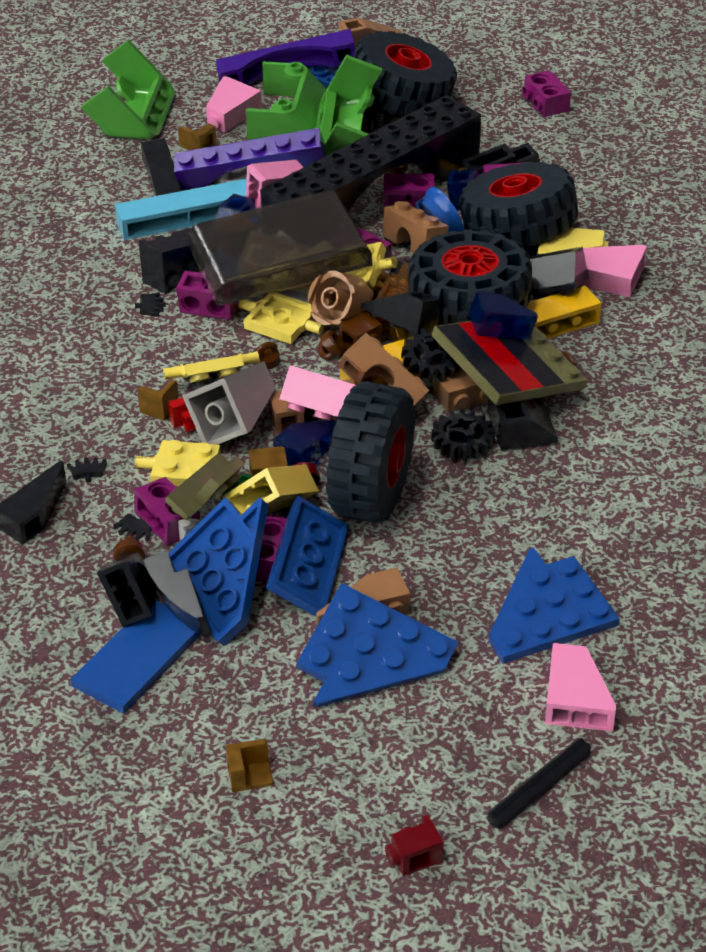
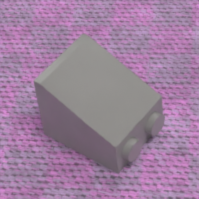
M262 361L182 395L201 441L218 445L252 430L272 395L275 385L265 362Z

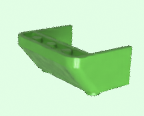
M128 39L102 59V62L118 77L116 91L119 96L126 99V103L108 85L85 102L81 109L106 135L117 138L151 140L161 132L175 91L171 83Z
M349 55L345 56L326 89L318 109L316 128L321 130L327 155L368 135V133L361 131L362 118L366 108L370 109L373 104L374 95L372 94V87L382 72L381 67Z
M263 61L264 95L294 97V100L280 99L272 105L271 110L247 108V139L252 140L316 128L318 109L326 88L300 62L280 63Z

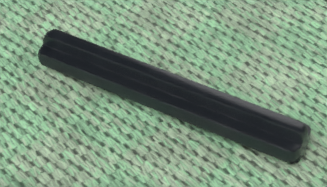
M583 738L574 740L487 813L488 822L496 829H502L586 759L591 753L590 744L585 742Z

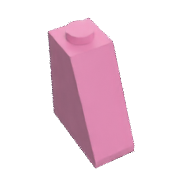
M224 76L206 106L207 123L216 126V130L223 133L230 131L246 120L247 108L262 109L261 90Z
M297 160L248 165L246 203L261 218L260 189L290 175L292 172L300 170L303 166Z
M627 245L583 248L589 278L581 283V285L630 297L645 267L647 246Z
M553 643L545 724L613 731L616 704L587 647Z

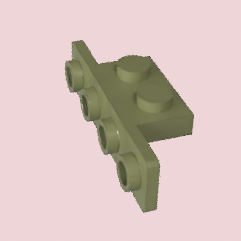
M218 453L165 498V502L171 506L176 514L182 516L185 520H189L211 499L214 498L217 501L228 489L230 490L241 478L239 470L245 463L237 455L228 461L223 455Z

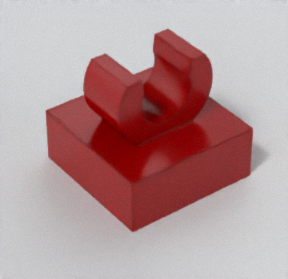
M183 397L168 401L170 422L173 427L183 426L186 432L197 430Z

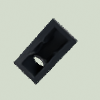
M138 552L114 560L97 571V575L122 627L153 615L157 591Z

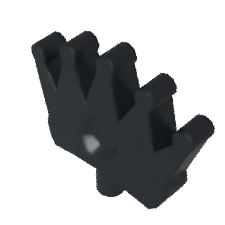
M159 292L140 295L141 303H135V308H140L141 315L159 317L160 312L164 311L163 307L166 306V303L163 302L164 298L160 297Z
M84 458L83 465L79 460H76L75 467L68 463L67 469L72 474L74 480L85 478V481L89 483L91 482V477L103 476L107 461L103 459L99 464L98 458H94L93 462L90 463L88 458Z
M131 513L113 524L114 529L121 527L118 531L119 535H122L124 532H127V535L136 534L135 540L139 541V538L145 534V541L149 540L151 527L142 518L138 519Z

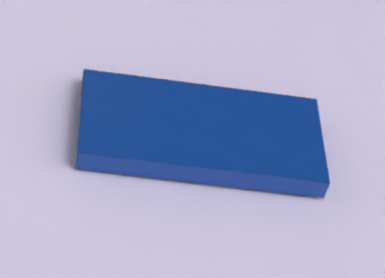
M297 495L290 506L266 589L316 616V613L329 602L349 525Z
M155 600L153 615L124 626L70 679L71 686L124 714L201 634L180 621L165 604Z

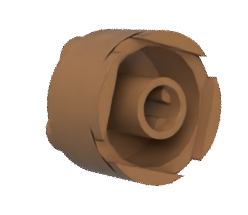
M332 270L315 278L308 292V303L311 304L313 311L311 315L318 323L339 328V323L366 311L361 308V303L372 301L373 291L362 278Z

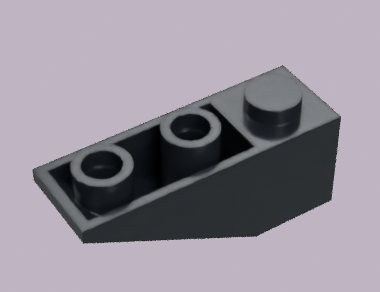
M418 291L361 303V308L370 312L372 317L388 320L391 326L407 329L410 335L412 332L420 335L422 328L427 333H430L432 328L438 326L442 299L433 297L429 293Z
M60 460L0 503V531L23 545L45 529L67 483L63 461Z

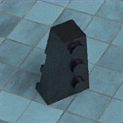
M192 227L173 232L171 236H156L155 240L151 241L139 240L142 281L167 294L177 287L184 271L199 273L200 270L209 265L213 255L219 252L217 237Z

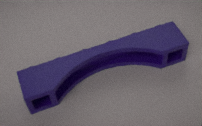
M346 29L216 59L218 76L220 81L224 76H227L246 85H251L263 78V61L280 63L300 62L305 66L316 65L336 68L340 67L346 55L353 57L355 45L351 29Z
M320 128L178 152L174 153V173L181 189L190 190L208 186L223 174L254 163L297 160L305 167L327 156L326 145Z

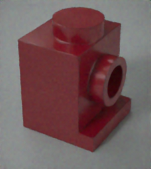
M429 815L422 817L421 824L413 827H404L398 832L391 834V843L385 845V853L390 865H397L402 876H406L442 863L444 841Z

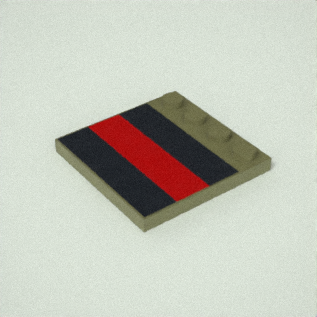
M522 313L439 325L434 327L431 335L495 405L583 390L588 382L579 372V369Z

